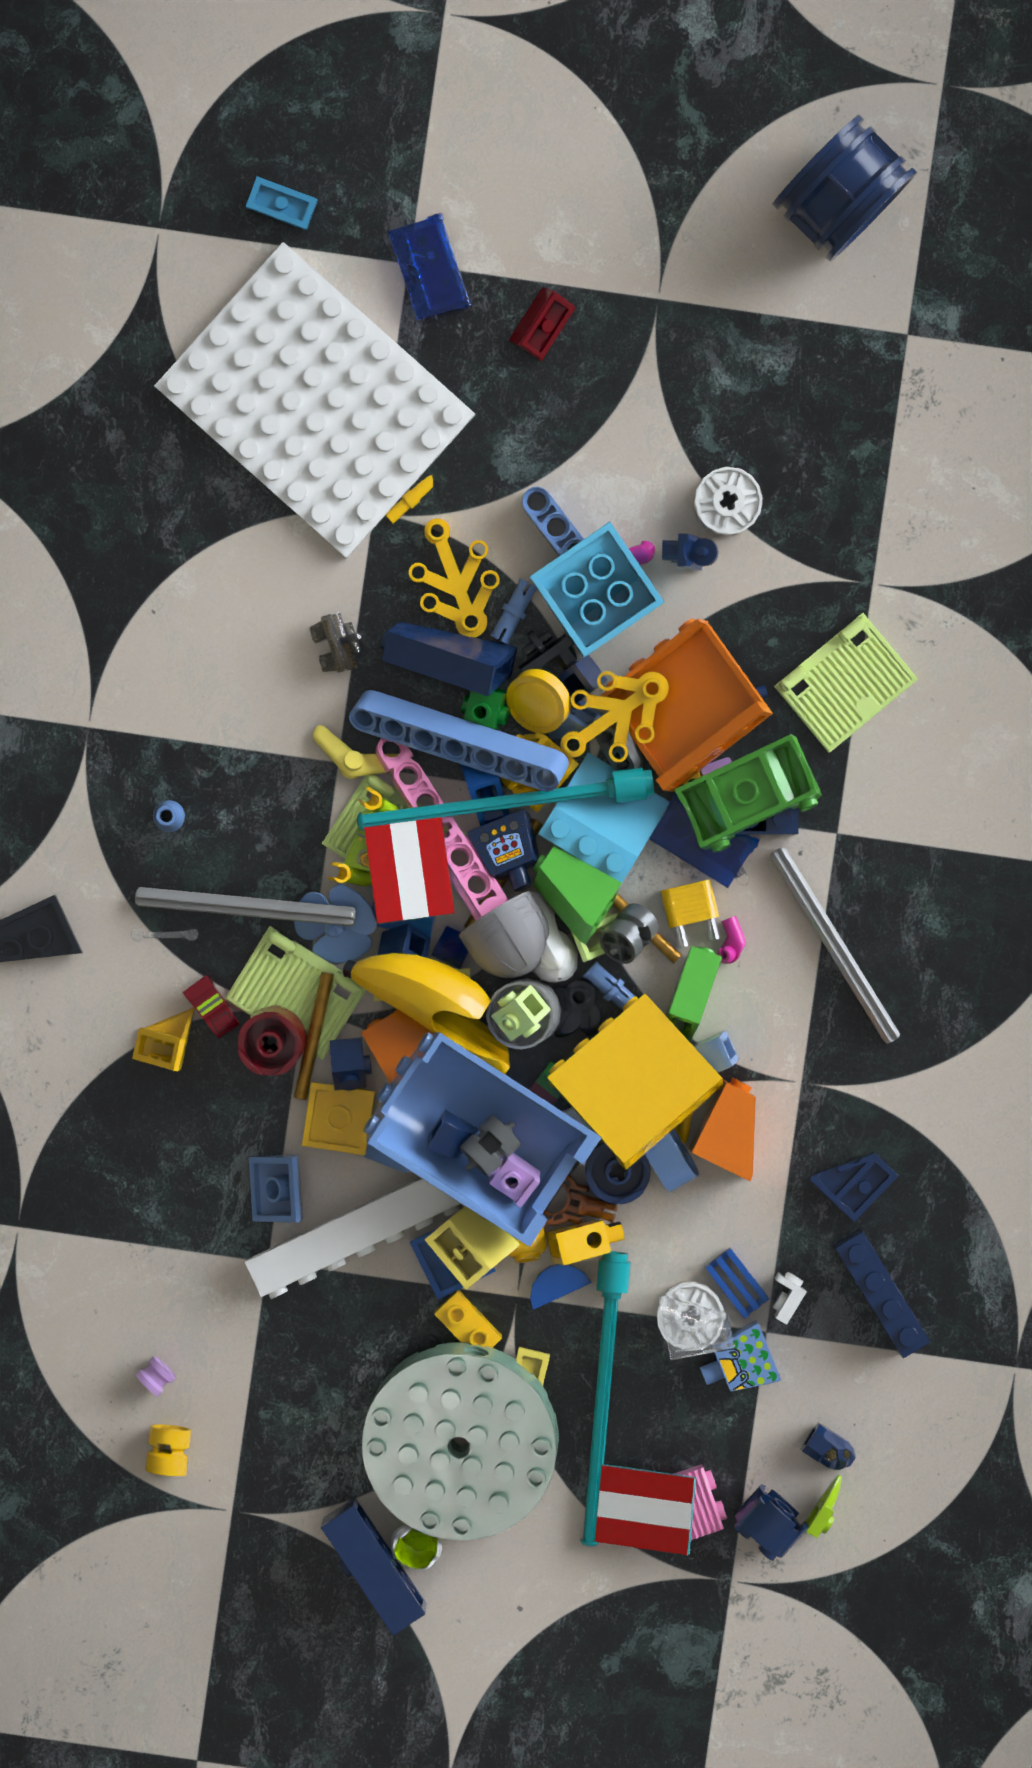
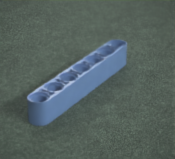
M374 690L363 692L349 715L351 724L359 731L542 791L549 792L555 790L569 766L567 757L556 749Z

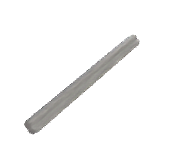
M781 847L771 853L770 858L883 1041L887 1044L893 1042L900 1036L896 1026L786 848Z
M139 887L135 894L136 905L143 907L353 926L356 920V909L346 906Z

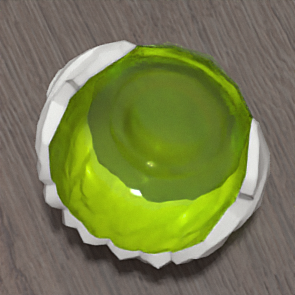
M403 1525L393 1532L391 1552L393 1558L397 1559V1562H400L402 1566L407 1565L409 1569L414 1568L417 1571L420 1569L427 1570L439 1559L442 1552V1544L439 1542L438 1537L430 1536L408 1525Z

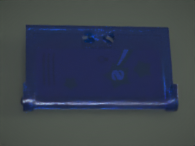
M436 213L427 217L426 220L388 231L417 321L454 309L457 311L464 308L467 309L473 305L468 297L443 222L444 217L442 213Z
M674 792L673 798L669 802L671 804L649 839L728 888L749 854H752L754 849L758 847L760 840L749 835H734L735 837L730 840L731 846L720 852L713 853L712 849L704 850L700 848L691 820L676 792Z

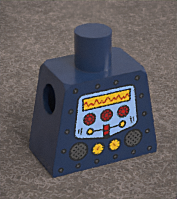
M521 809L467 832L487 869L495 879L499 881L509 877L514 892L522 891L532 886L527 869L535 866L539 859L530 813Z

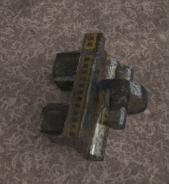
M341 613L320 617L321 621L311 626L309 630L315 643L328 640L331 652L319 656L322 671H337L339 673L358 668L354 655L361 653L358 640L366 638L365 631L355 633L352 622L344 624Z

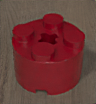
M271 1005L257 1010L248 1018L239 1031L238 1053L241 1061L255 1074L277 1076L286 1073L295 1065L305 1049L307 1034L304 1025L296 1014L279 1005ZM275 1037L277 1039L276 1044L268 1045L266 1042L268 1038Z

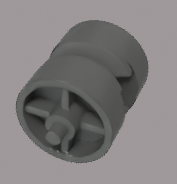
M635 903L628 904L600 934V945L606 955L612 960L621 964H629L641 953L643 947L647 946L659 931L658 921L646 907Z
M491 1115L479 1126L480 1133L478 1135L471 1134L459 1146L460 1150L468 1158L467 1161L469 1163L465 1168L468 1171L473 1167L475 1169L478 1168L484 1175L490 1177L502 1165L501 1158H509L521 1146L520 1141L511 1130L516 1125L512 1121L507 1125L503 1124L494 1115Z

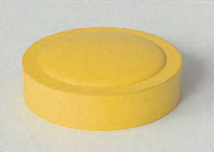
M540 669L526 670L518 675L507 689L506 702L507 706L510 707L511 715L522 727L529 731L543 734L550 733L556 730L569 716L571 710L569 693L564 684L547 671Z

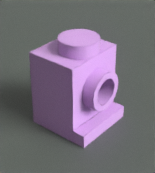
M513 1153L509 1158H501L502 1165L490 1176L489 1184L514 1200L516 1205L521 1208L539 1185L541 1171ZM515 1177L517 1179V1182L513 1183L507 1178Z

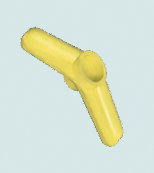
M318 725L312 735L314 741L336 764L344 777L357 779L360 776L386 773L376 754H361L353 751L325 726ZM385 754V755H386L387 757H389V758H394V757H397L399 754Z

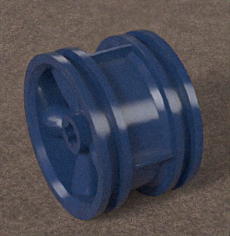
M857 115L846 124L801 169L772 204L776 209L783 206L787 210L784 217L795 224L814 243L818 250L825 247L829 251L826 258L830 262L842 253L886 209L917 174L914 168L907 171L903 167L906 160L895 153L875 133L876 130L872 126L866 130L861 126L864 119L860 115Z

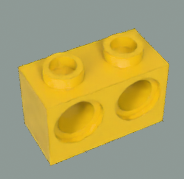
M460 1290L453 1292L434 1310V1315L460 1342L471 1343V1345L480 1344L478 1346L493 1348L502 1339V1334Z

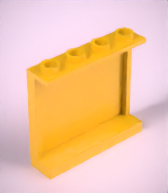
M646 994L642 995L639 999L637 996L630 999L623 1006V1013L616 1019L611 1017L603 1022L598 1028L599 1033L591 1040L586 1038L581 1041L573 1050L575 1054L566 1062L563 1059L558 1061L549 1070L550 1075L547 1077L549 1085L555 1088L588 1126L602 1137L601 1140L614 1153L617 1161L625 1170L724 1086L723 1078Z

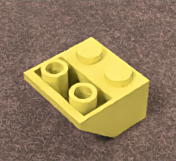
M466 1206L425 1239L427 1244L466 1290L520 1246L515 1237Z

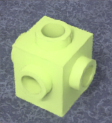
M529 985L517 994L510 991L497 1002L500 1008L491 1017L509 1040L512 1041L521 1034L527 1038L540 1028L538 1022L551 1009L532 985Z

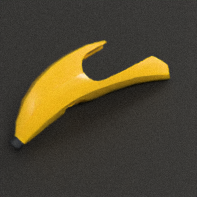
M390 953L370 956L358 962L351 960L346 962L343 967V975L345 977L351 978L359 986L405 1013L431 1032L442 1033L506 1075L510 1068L508 1047L497 1041L489 1027L479 1020L491 1003V1000L485 991L465 974L436 960L412 954Z

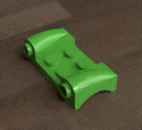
M792 734L675 789L691 820L700 848L704 850L712 849L713 853L730 847V840L735 837L734 834L789 808H799L800 812L807 811L817 806V799L822 796L796 736Z

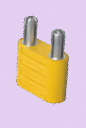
M710 879L660 891L668 927L674 930L678 948L682 949L678 926L680 927L684 948L688 946L684 928L686 924L704 920L709 941H714L709 919H711L715 940L720 938L715 919L719 917Z

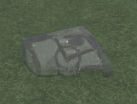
M666 1295L659 1296L671 1360L735 1348L728 1312L701 1307L699 1304L679 1301Z

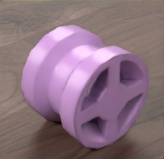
M156 1356L149 1360V1366L146 1369H140L135 1374L139 1381L157 1397L163 1392V1387L166 1383H172L176 1379L175 1374Z

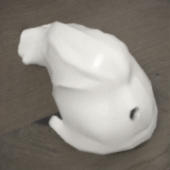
M531 892L549 924V936L541 956V962L531 972L547 982L557 983L565 981L577 969L578 952L575 942L572 939L571 933L566 935L558 930L555 912L539 892Z

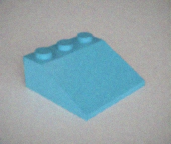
M608 522L530 576L582 657H586L664 603V600L611 522Z
M588 752L567 787L606 782V779L612 778L611 773L615 770L612 766ZM656 793L652 796H647L646 800L617 804L615 803V798H608V795L557 802L538 835L572 856L623 883L670 802Z

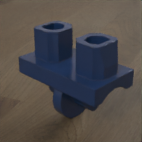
M679 533L678 541L663 540L662 560L677 563V566L692 571H702V566L712 565L717 560L719 554L715 542L691 534Z

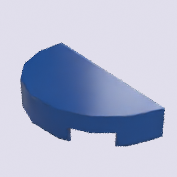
M560 1264L548 1266L537 1275L532 1284L530 1299L533 1310L592 1282L585 1272L575 1266Z

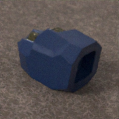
M819 1422L813 1427L801 1447L803 1453L829 1469L841 1470L847 1468L856 1459L854 1448L850 1443Z

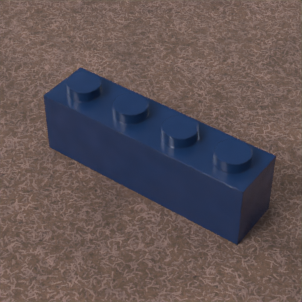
M858 1229L833 1245L834 1249L900 1356L904 1359L930 1343L931 1341L864 1232Z

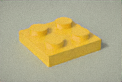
M311 1082L302 1146L366 1155L367 1134L363 1132V1129L372 1116L375 1091L358 1088L352 1091H335L332 1084Z

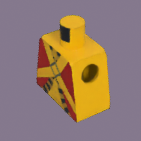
M593 1219L581 1222L580 1224L576 1223L545 1231L552 1263L567 1265L610 1253L611 1243L625 1240L620 1221L605 1225L603 1220ZM592 1233L593 1241L591 1244H587V1237Z

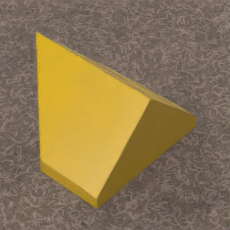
M193 1007L148 1027H139L132 1059L169 1070L180 1071L195 1008Z

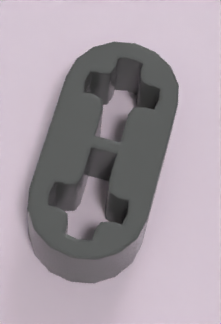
M617 722L595 737L615 771L644 767V758L629 732L626 744L628 748L627 758L622 762H614L609 757V749L614 743ZM616 746L613 748L612 753L616 758H621L624 756L625 751L622 747Z

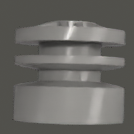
M533 978L518 979L504 985L494 993L490 999L491 1003L487 1007L486 1018L488 1027L496 1040L509 1048L520 1050L534 1047L550 1037L559 1025L562 1011L559 998L554 990L543 981ZM529 985H532L551 1010L538 1022L540 1028L527 1038L521 1034L510 1041L491 1015L500 1008L497 1002L507 993L513 991L517 994Z

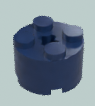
M602 1142L594 1148L586 1160L585 1175L590 1189L597 1197L612 1204H626L636 1200L643 1194L649 1183L651 1171L649 1160L644 1154L627 1170H623L624 1176L618 1179L616 1175L610 1176L609 1172L613 1170L612 1164L618 1163L619 1166L622 1165L617 1161L614 1153Z
M761 1484L735 1512L734 1515L737 1523L734 1527L744 1538L749 1539L752 1537L760 1544L758 1547L760 1552L773 1561L776 1557L782 1558L809 1527L805 1520L802 1524L798 1522L796 1517L800 1513L786 1499L773 1489L769 1493L764 1492L766 1486Z

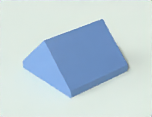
M299 1154L249 1157L253 1222H301L303 1214Z

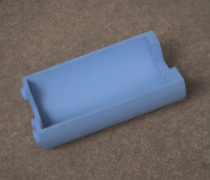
M427 1032L410 1057L404 1055L395 1068L397 1075L392 1083H386L378 1093L377 1100L380 1103L374 1115L371 1116L363 1129V1132L367 1134L366 1141L369 1145L530 1247L548 1220L542 1213L576 1161L582 1164L586 1162L602 1137L442 1033L435 1032L430 1034ZM445 1109L478 1129L491 1115H494L503 1124L507 1125L512 1121L516 1125L511 1130L520 1141L521 1146L514 1154L541 1171L539 1185L521 1208L516 1205L514 1200L489 1184L490 1177L484 1175L478 1168L475 1169L473 1167L468 1171L465 1166L469 1162L464 1154L460 1158L455 1159L443 1156L428 1148V1135ZM515 1177L507 1178L513 1183L517 1182V1179Z

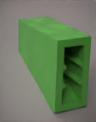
M553 846L547 856L542 854L536 862L533 871L537 873L533 886L578 940L586 945L615 902L622 883L562 849Z
M691 946L665 1014L689 1042H691L700 1024L722 956L716 955L713 950L706 947L697 948Z

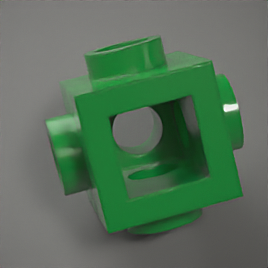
M497 688L489 696L471 691L470 695L465 696L461 707V713L465 714L464 720L495 730L500 729L501 725L505 726L510 714V707H507L506 702L507 690Z

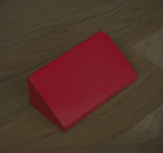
M542 287L509 341L539 361H542L576 307L554 290Z

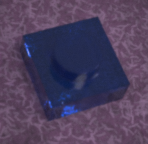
M446 926L431 956L461 969L469 955L468 950L459 937L461 932Z

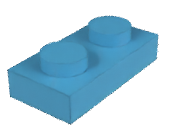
M257 176L246 208L307 231L318 199Z

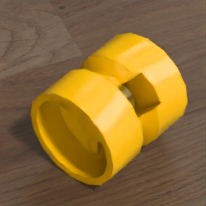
M167 1424L150 1425L148 1444L152 1446V1450L147 1452L145 1471L165 1476H185L187 1473L188 1456L184 1454V1450L190 1447L191 1429ZM171 1445V1450L165 1449V1446Z

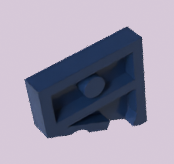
M874 1152L813 1174L809 1179L855 1222L899 1175Z

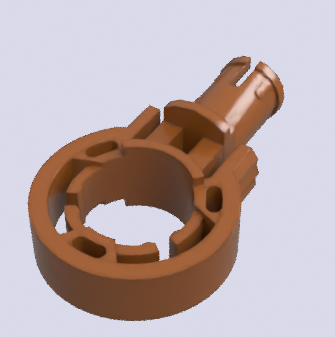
M568 1174L565 1179L570 1183V1186L564 1181L561 1184L567 1193L566 1205L556 1213H550L547 1210L543 1212L545 1215L552 1216L545 1223L547 1225H559L567 1221L577 1224L581 1223V1217L566 1214L567 1211L614 1223L616 1214L604 1212L603 1209L617 1211L618 1204L608 1203L602 1199L572 1192L571 1190L574 1189L588 1193L589 1186L577 1184ZM573 1199L580 1201L579 1207L572 1205ZM562 1214L563 1217L561 1219H555L556 1216Z

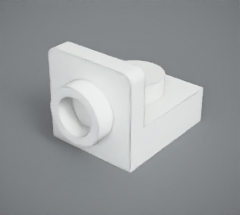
M788 1271L785 1276L777 1273L775 1276L776 1281L790 1290L787 1294L782 1291L773 1306L777 1310L774 1315L775 1318L786 1325L807 1292L806 1289L801 1287L804 1281Z

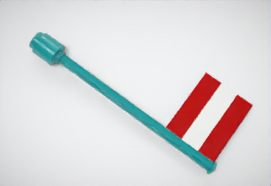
M643 768L612 771V778L606 779V782L556 788L549 792L541 790L363 815L360 812L357 816V825L360 830L365 831L377 924L455 914L442 824L443 817L608 795V798L614 797L616 804L646 800L647 796L654 795L651 770L643 771Z
M611 1251L610 1253L603 1254L598 1262L596 1290L602 1292L604 1307L583 1539H580V1541L587 1547L597 1546L600 1542L689 1555L696 1477L604 1464L618 1299H621V1294L628 1293L631 1262L628 1261V1253Z

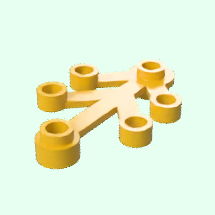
M432 519L425 526V537L428 542L436 545L448 579L429 571L422 563L411 565L409 577L416 583L424 582L455 596L459 609L440 602L433 593L424 594L420 599V606L427 613L435 612L455 621L456 628L461 635L476 638L483 634L487 627V617L483 610L492 591L500 583L499 575L493 570L485 571L481 575L480 582L482 586L473 604H471L467 591L481 560L488 554V546L482 540H475L470 544V555L460 575L448 543L450 527L443 519ZM439 525L443 528L444 532L440 537H434L431 534L433 526ZM476 544L484 546L485 552L483 555H474L472 549ZM415 567H422L425 574L422 578L416 579L413 577L412 571ZM488 574L494 575L496 577L495 585L487 586L484 583V577ZM433 597L436 600L435 607L427 609L423 604L425 598ZM468 616H475L478 623L475 627L469 628L466 626L465 619Z
M611 671L601 672L597 678V684L602 690L609 691L615 687L635 692L625 700L592 695L582 689L575 691L571 696V704L574 708L582 710L590 707L608 710V712L580 732H567L561 739L560 746L562 752L566 756L573 758L582 755L586 749L587 742L617 722L614 743L609 749V757L614 762L624 761L628 756L626 744L632 710L642 703L641 724L636 728L635 737L640 743L651 742L655 735L653 721L656 704L665 699L669 690L666 678L658 672H647L639 679L618 676ZM603 675H610L613 678L611 686L606 687L602 685L601 677ZM650 682H655L659 690L655 694H650L646 690V685ZM577 694H584L587 698L586 704L577 705L575 703V696ZM646 727L650 729L651 736L648 739H642L639 736L641 728ZM570 739L578 740L580 746L577 750L572 751L568 748L567 742ZM616 746L622 747L625 751L624 756L616 758L612 753L613 748Z

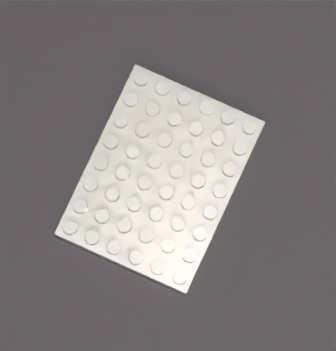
M284 242L281 243L154 385L155 388L345 558H348L385 517L388 511L413 486L475 416V413Z

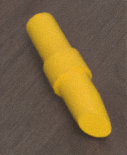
M432 475L426 477L412 490L409 489L401 497L402 499L388 511L385 516L392 524L410 508L413 509L420 502V499L433 488Z

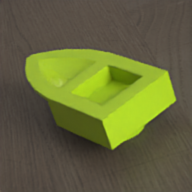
M840 1475L827 1487L806 1519L809 1527L806 1532L815 1538H818L821 1532L825 1534L833 1524L834 1517L832 1515L834 1510L832 1508L840 1492L842 1478Z

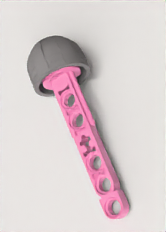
M381 738L376 747V756L386 773L391 772L392 782L408 808L417 807L416 800L420 796L430 797L434 805L444 804L419 763L412 760L414 755L409 747L396 743L400 749V754L397 757L389 758L383 753L382 746L384 743L392 741ZM403 769L413 770L417 776V781L411 785L404 784L399 777L400 771ZM452 816L443 817V827L448 826L450 829L446 834L448 838L444 837L450 881L475 919L474 923L460 933L461 941L476 964L489 974L502 978H514L531 972L541 962V956L549 936V924L546 916L530 891L509 900L497 880L490 874L468 834L463 835ZM455 850L465 852L468 857L467 864L464 866L454 865L451 861V853ZM478 877L482 879L485 884V890L479 894L471 892L468 888V880L470 878ZM491 893L493 897L487 898L481 905L478 904L477 901L483 900Z

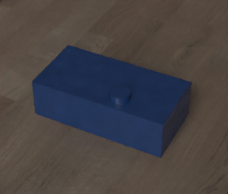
M356 1497L323 1518L321 1529L341 1557L338 1561L339 1566L347 1577L353 1575L393 1636L426 1614L427 1603L401 1564L397 1562V1559L393 1558L391 1549Z

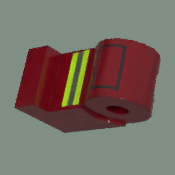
M209 975L204 976L182 992L218 1039L240 1025L237 1017Z

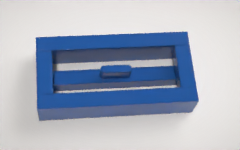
M728 1248L705 1266L706 1270L744 1319L750 1313L756 1311L763 1303L770 1300L731 1248ZM728 1257L731 1258L760 1296L756 1301L724 1261ZM720 1265L750 1304L748 1307H743L716 1272L715 1267Z

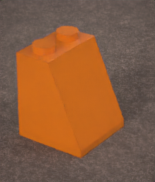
M395 1009L394 1013L384 1019L379 1018L372 1021L361 1034L391 1084L397 1075L395 1068L404 1055L410 1057L417 1049L423 1036L427 1032L433 1034V1032L405 1013Z
M732 1077L730 1083L723 1080L724 1086L717 1091L689 1150L751 1181L753 1177L756 1097L749 1093L752 1087Z

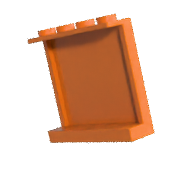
M692 618L683 623L678 628L679 633L671 640L667 638L659 642L653 648L654 653L647 659L641 658L634 662L628 668L630 672L624 676L639 679L647 672H658L668 682L669 690L667 696L663 701L656 704L653 721L655 731L653 740L649 743H640L635 737L636 728L641 724L643 703L632 710L629 725V734L659 776L656 781L664 791H675L676 788L684 784L773 714L708 621L698 618L696 620ZM613 680L610 681L606 685V687L611 686L613 684ZM650 682L646 685V690L650 694H655L658 692L659 687L655 682ZM614 687L612 690L605 691L600 696L625 700L635 692ZM646 727L641 728L639 736L642 739H648L651 736L650 729Z

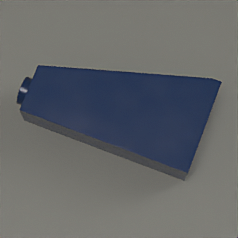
M399 622L390 630H386L381 641V648L384 649L382 661L486 696L493 693L511 677L517 647L403 622Z

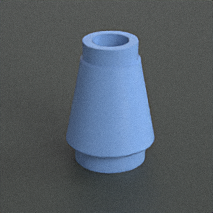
M163 801L153 811L154 824L161 831L174 832L184 823V810L175 801ZM164 810L172 812L173 817L171 821L164 822L162 820L161 814Z

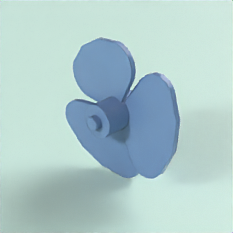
M338 884L332 887L329 893L330 905L355 908L356 920L353 926L294 921L296 933L302 939L314 940L322 935L315 942L313 953L328 962L339 964L348 960H356L370 950L372 940L369 934L375 931L377 919L371 905L359 892L346 885ZM318 892L306 893L299 901L329 905L325 896Z

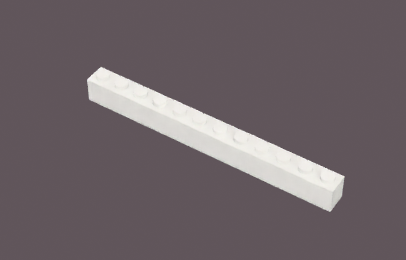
M572 1107L562 1111L593 1131ZM600 1139L596 1146L601 1144L603 1141ZM419 1178L246 1259L245 1264L260 1296L263 1297L269 1294L270 1299L287 1292L286 1285L297 1280L299 1285L305 1284L317 1278L315 1272L325 1267L329 1271L337 1269L346 1264L344 1258L354 1253L357 1254L358 1258L376 1250L374 1244L384 1239L387 1244L392 1243L405 1236L403 1230L415 1226L416 1230L422 1229L434 1223L433 1216L444 1212L447 1217L460 1211L463 1207L456 1199L423 1178Z

